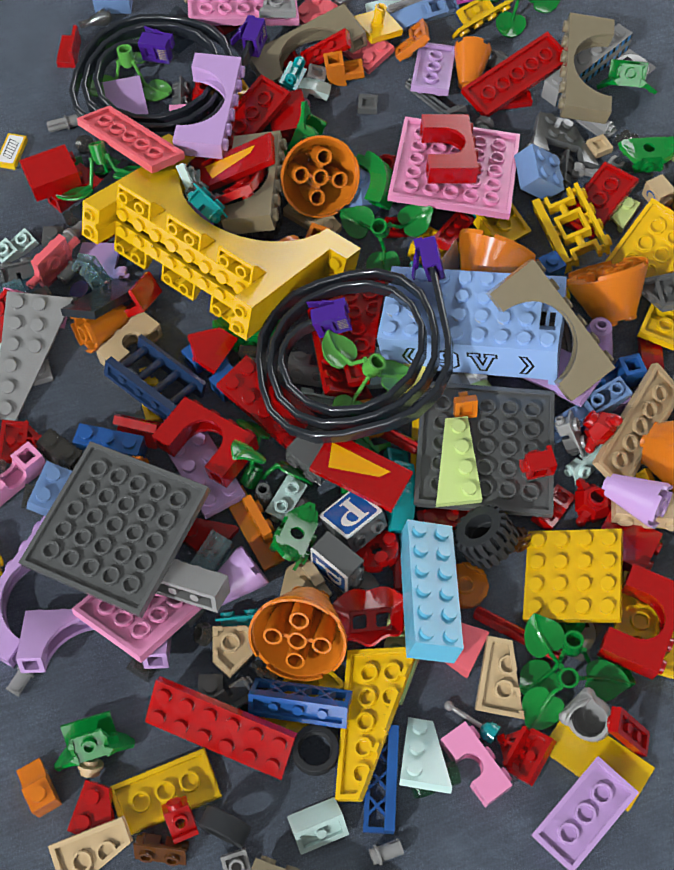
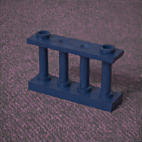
M142 334L138 336L137 351L125 360L118 362L112 356L105 360L104 375L163 421H165L184 397H188L191 393L196 394L200 398L204 397L206 382ZM143 356L153 362L138 374H134L128 369ZM159 368L169 374L154 387L144 381ZM176 380L185 386L184 389L171 399H167L160 394Z

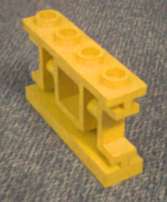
M578 182L573 184V188H566L568 197L553 204L550 203L548 197L543 198L544 201H541L540 198L532 201L534 213L552 250H556L567 265L564 274L572 271V266H579L578 256L595 249L598 257L603 256V253L606 255L611 254V238L608 234H604L603 223L600 218L596 219L594 215L596 214L595 208L592 203H588L586 200L588 198L584 187L580 188ZM575 196L577 197L584 213L582 212L580 207L569 211L568 207L576 204ZM545 209H547L549 215L561 212L562 215L553 218L555 226H553ZM579 218L584 228L566 235L562 225ZM591 227L601 245H599L596 238L588 242L584 241V238L592 235ZM561 240L565 246L574 242L577 243V247L569 250L571 258H569Z

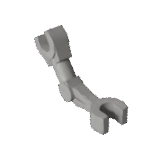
M612 156L608 163L622 170L625 162L622 161L620 164H616L615 161L618 156ZM575 162L571 176L573 178H581L584 175L593 177L598 169L585 168L583 163Z

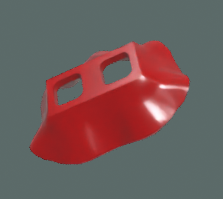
M378 586L368 590L352 589L342 594L332 604L345 629L347 641H354L364 646L372 647L387 637H398L403 633L405 626L403 593L391 587ZM389 613L390 625L378 627L377 615ZM365 615L367 620L366 628L354 629L353 618Z

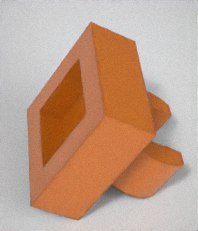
M467 391L458 392L459 397H454V417H477V396L468 395Z

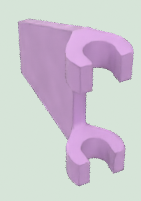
M82 242L78 256L80 262L113 279H130L127 267H117L120 254L114 250V243H99L97 245L92 242Z

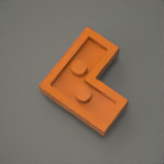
M423 18L408 29L409 38L395 48L396 58L400 62L411 57L415 50L419 47H424L430 40L428 26Z

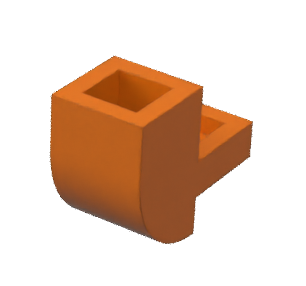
M342 51L323 54L326 75L332 84L347 86V80L365 78L362 58L343 61Z

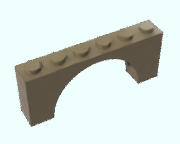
M342 4L265 44L260 57L251 56L249 61L250 67L257 77L262 74L278 84L283 75L284 61L301 45L312 41L324 40L346 28L350 33L351 48L348 50L353 53L367 45L366 32L346 5Z
M570 12L568 19L564 20L562 32H565L561 42V47H564V50H562L560 62H563L559 74V77H562L559 85L561 97L558 101L560 117L606 124L612 112V96L599 93L583 82L575 69L574 57L588 48L609 47L614 36V19Z
M280 130L271 131L274 136L275 164L266 168L268 177L265 183L251 197L233 204L224 205L226 208L223 211L228 218L222 214L221 222L225 231L232 234H244L275 230L276 221H279L277 208L281 205L279 192H282L280 174L285 159L284 151L287 150L286 139L282 138ZM269 132L234 136L232 149Z
M529 259L486 294L501 312L520 303L537 301L553 307L564 317L572 334V353L565 370L554 383L568 400L573 401L616 368L612 364L614 359L607 350L603 351L600 348L598 337L593 332L589 333L585 328L587 323L579 314L576 316L572 311L573 304L566 296L562 297L560 295L558 284L552 278L550 280L544 274L546 269L539 260L535 262L534 259Z

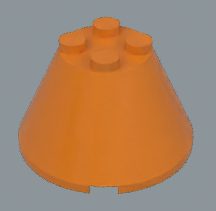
M315 135L298 142L286 155L280 174L282 192L287 202L299 213L312 218H325L337 214L339 210L346 204L348 205L354 198L360 179L358 161L350 148L341 140L327 135Z
M470 228L462 229L459 233L460 270L513 273L529 259L535 260L536 254L528 248L497 234L493 238L483 235V230Z
M648 257L623 258V261L612 264V260L575 270L568 273L566 287L592 320L598 317L606 318L611 322L612 327L618 325V321L634 320L637 318L636 314L649 265Z
M674 421L655 422L647 435L644 434L640 440V447L643 448L641 464L645 465L662 482L673 485V488L670 490L674 493Z
M296 586L292 591L265 603L256 611L249 626V644L256 657L259 656L267 664L266 668L269 671L289 680L306 682L322 679L323 675L338 669L346 654V632L329 599V594L326 591L313 587Z

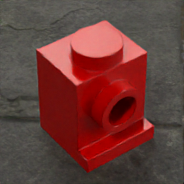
M547 445L544 451L532 450L525 454L524 459L519 460L521 472L526 474L527 480L554 475L558 466L551 445Z
M186 795L174 797L168 800L166 804L161 805L163 816L174 844L199 834L197 823Z

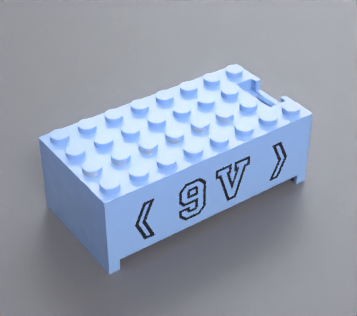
M392 266V272L403 274L424 291L433 309L440 334V365L437 371H441L444 365L445 339L433 283L428 282L424 268L416 270L415 280H413L412 267ZM444 269L446 278L439 281L453 340V372L548 380V384L556 385L554 381L558 378L565 323L564 317L553 307L537 301L520 303L504 312L499 311L486 293L511 273ZM547 276L549 280L552 278L558 284L560 295L562 297L566 296L567 277ZM388 283V285L396 287L415 303L426 326L427 358L423 364L426 367L431 358V329L421 301L404 287ZM385 296L377 335L380 354L385 360H393L401 364H411L418 351V326L408 309L394 298ZM541 312H547L545 326L540 325ZM550 312L556 313L554 326H549Z

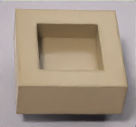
M604 134L586 141L595 159L613 151V146Z

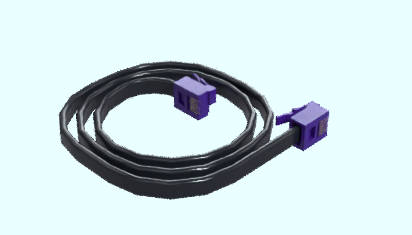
M138 14L115 21L94 36L84 49L73 71L69 94L77 117L86 115L80 108L77 99L80 84L89 111L94 112L100 109L92 102L89 93L93 78L100 103L103 107L112 106L160 137L167 134L174 136L176 125L196 124L211 118L221 109L225 99L220 92L209 85L200 96L184 107L162 114H135L120 109L104 96L101 86L105 69L113 60L118 58L117 47L120 45H130L132 51L140 52L142 59L145 61L170 64L173 58L171 49L175 46L173 35L196 41L211 54L218 55L215 44L206 37L209 36L223 48L226 56H233L226 37L210 24L175 15ZM247 15L243 25L238 28V32L230 40L231 46H233L239 39H242L244 50L241 60L242 66H245V71L251 56L260 57L268 37L265 19L257 18L253 15Z
M435 235L423 239L422 237L413 239L415 254L412 267V278L415 280L416 270L419 268V256H421L428 282L433 283L445 339L444 365L434 387L417 404L408 409L428 390L440 365V334L437 320L424 291L403 274L380 268L351 270L320 278L291 291L274 308L258 333L255 360L259 390L267 412L289 435L315 444L348 442L388 432L420 418L441 398L453 372V340L439 281L446 277ZM378 280L402 286L418 298L428 316L431 329V358L420 381L398 401L396 400L415 383L427 358V329L415 303L396 287L376 282ZM372 292L394 298L412 313L418 326V351L407 374L387 393L358 405L330 406L309 399L294 385L288 370V359L294 345L301 338L314 331L317 332L319 338H324L327 330L336 334L352 330L351 319L348 315L350 313L349 305L345 297L328 301L329 299L345 294ZM315 308L310 310L311 319L298 324L287 334L294 322L307 310ZM272 333L273 335L269 341L267 369L278 402L300 423L324 431L313 432L291 425L275 410L269 394L266 372L267 344ZM278 366L287 389L307 409L333 418L322 419L300 412L284 397L278 380Z

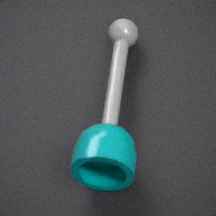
M447 701L444 704L446 710L454 711L480 728V735L489 744L494 742L501 730L499 725L493 722H486L484 724L478 722L455 707L452 701Z

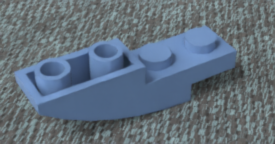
M422 0L390 15L405 31L422 18L427 23L456 14V11L460 8L456 0Z
M619 376L593 391L582 407L575 405L558 416L568 417L569 410H572L574 417L579 419L581 432H583L586 427L582 422L592 410L597 413H611L633 393ZM554 425V442L557 444L562 441L563 437H568V435L560 437Z

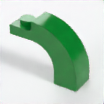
M367 151L365 156L357 154L355 157L359 167L370 173V185L364 199L373 206L390 210L393 201L387 200L393 170L385 161L371 151Z

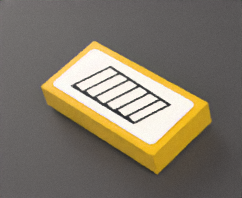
M7 134L0 151L1 168L16 170L28 142L27 136Z

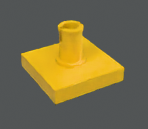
M383 3L376 4L373 11L354 16L365 30L366 38L371 44L402 36L403 28L386 11L387 6Z

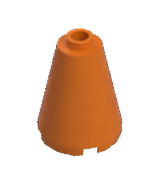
M466 36L460 42L457 40L454 45L458 87L461 90L484 72L492 48L489 42L488 45L484 43L483 38Z
M121 304L96 320L70 317V319L74 320V323L70 324L71 329L80 346L85 345L88 348L85 350L87 353L96 352L103 343L113 337L118 329H121L129 322L131 317L128 318L124 311L127 306Z

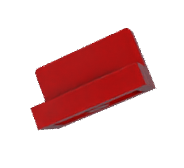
M73 25L71 35H62L56 60L57 67L75 68L77 65L81 46L77 25Z
M150 271L145 272L128 291L133 299L131 304L124 310L128 318L145 312L162 293L161 288Z
M124 414L114 415L113 424L118 425L117 431L144 436L147 447L157 449L152 435L162 423Z

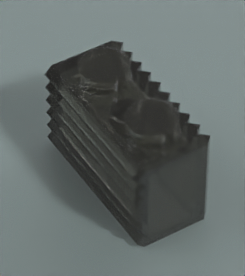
M52 428L48 429L36 442L43 457L73 471L83 454L79 447L77 448L76 445L60 436Z

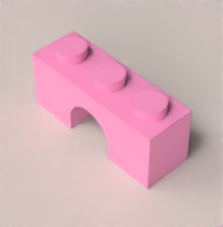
M26 442L10 455L12 458L11 466L0 474V507L42 472L46 461L42 454L29 442Z
M465 721L441 738L439 744L454 765L465 758L473 759L478 763L481 773L478 778L472 781L470 787L486 808L510 790L512 778L504 767L500 769L495 762L496 756L488 746L484 747L480 742V735L476 728L472 725L469 726Z

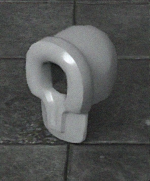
M585 687L559 713V720L562 724L568 726L578 738L588 742H598L610 734L607 728V718L611 715V710L606 702L596 696L593 689Z

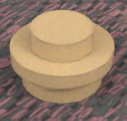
M99 758L80 763L78 766L80 775L86 778L97 777L100 775L104 763Z

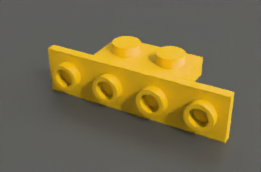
M474 0L456 11V14L463 26L455 31L452 38L455 39L458 36L462 38L470 32V29L474 28L476 30L481 27L485 20L489 22L498 16L497 13L508 11L514 0H506L496 7L493 6L490 0Z

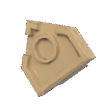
M307 559L304 565L300 563L296 571L292 570L295 563L286 568L280 596L292 591L296 586L313 587L326 591L329 597L332 596V592L325 584V579L309 559Z
M247 625L213 626V663L230 679L254 656L249 644V627Z

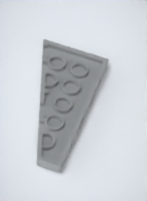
M7 291L0 350V421L2 419L18 420L30 390L35 384L38 373L56 339L60 326L65 320V317L62 316L61 308L72 303L73 298Z

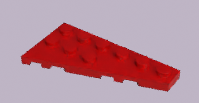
M379 280L376 281V282H380V283L386 284V282H383V281H379ZM365 292L345 294L329 299L328 301L345 297L349 305L350 313L348 315L351 319L352 330L339 333V335L350 339L355 344L357 357L354 361L360 360L363 357L369 358L375 353L384 296ZM363 363L354 366L346 364L344 366L348 388L360 386L366 378L362 371Z
M310 308L309 310H307L309 319H311L310 310L315 308ZM316 331L312 332L324 395L337 397L346 394L353 398L360 386L348 388L344 367L337 369L326 361L322 351L323 338H319ZM366 385L356 401L373 398Z

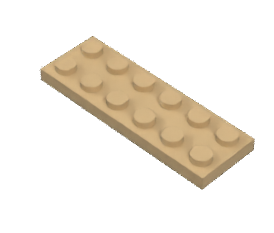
M659 363L651 364L620 415L623 418L622 424L617 427L615 433L602 445L592 462L605 478L607 476L611 477L613 474L635 477L642 465L643 448L640 447L642 436L649 433L655 422H667L674 409V380Z

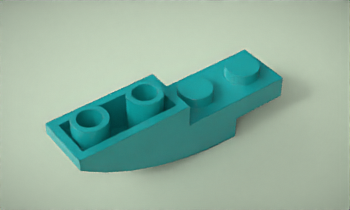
M387 447L383 452L385 458L413 471V475L392 513L386 511L389 531L401 533L407 519L414 520L415 468L414 464L408 461L407 451Z

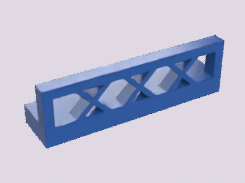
M255 678L248 694V713L258 717L347 729L349 706L353 691ZM259 687L269 688V690H259ZM286 691H291V692H294V693L288 694V693H284V692H286ZM313 694V695H318V696H317V697H310L309 695ZM334 698H342V699H345V700H344V701H339V700H333V699H334Z
M391 725L388 732L387 745L382 749L379 756L386 764V771L379 777L373 772L372 776L375 781L372 784L370 781L366 791L363 833L394 835L399 725ZM386 750L387 759L382 755ZM385 776L386 785L381 781ZM377 783L385 790V797L378 803L370 796V790ZM371 801L374 807L369 811V805ZM385 802V810L383 811L380 805ZM376 809L384 817V827L368 826L369 816Z

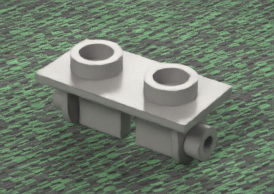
M575 120L596 136L604 134L609 139L617 132L614 122L607 120L606 124Z
M569 410L568 417L558 416L555 419L554 425L560 437L568 435V437L562 438L567 453L571 454V456H576L580 452L582 458H584L587 437L581 433L579 419L574 417L572 410Z

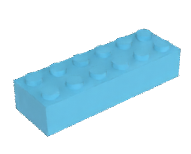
M407 519L399 535L406 658L455 663L464 649L453 528L449 525Z

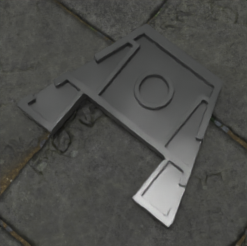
M541 111L538 113L533 129L534 135L531 139L533 144L546 151H549L548 144L566 150L570 149V151L576 152L578 161L583 163L585 168L597 169L599 166L597 160L571 120L554 116L551 113L547 114Z

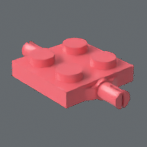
M60 234L57 235L31 260L34 276L26 282V285L30 289H33L38 283L42 287L46 285L49 287L58 279L57 275L67 267L68 261L73 260L72 251L80 243V240L74 236L67 243L65 237Z

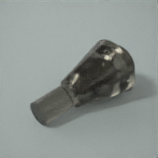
M104 7L88 19L78 23L81 29L89 26H109L113 18L110 10L106 11Z

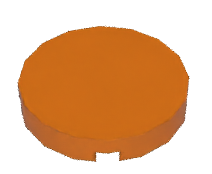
M470 562L457 564L460 608H474L480 605L486 598L489 589L487 575L484 570L477 566H472Z

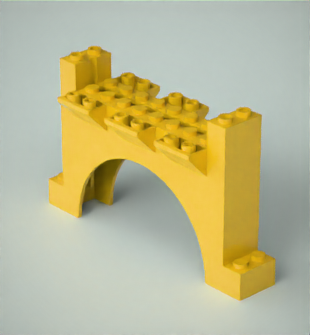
M167 134L161 137L173 144L172 135ZM185 155L184 160L155 173L140 167L83 200V236L98 245L115 234L114 250L144 270L148 269L153 259L163 264L161 281L192 301L197 298L201 290H204L211 295L209 312L225 319L230 324L229 330L244 340L249 339L262 328L265 320L274 308L291 291L320 278L355 270L361 250L360 247L328 228L318 234L299 240L261 241L238 236L214 226L197 214L184 198L185 187L176 168V165L181 163L187 166L196 156Z

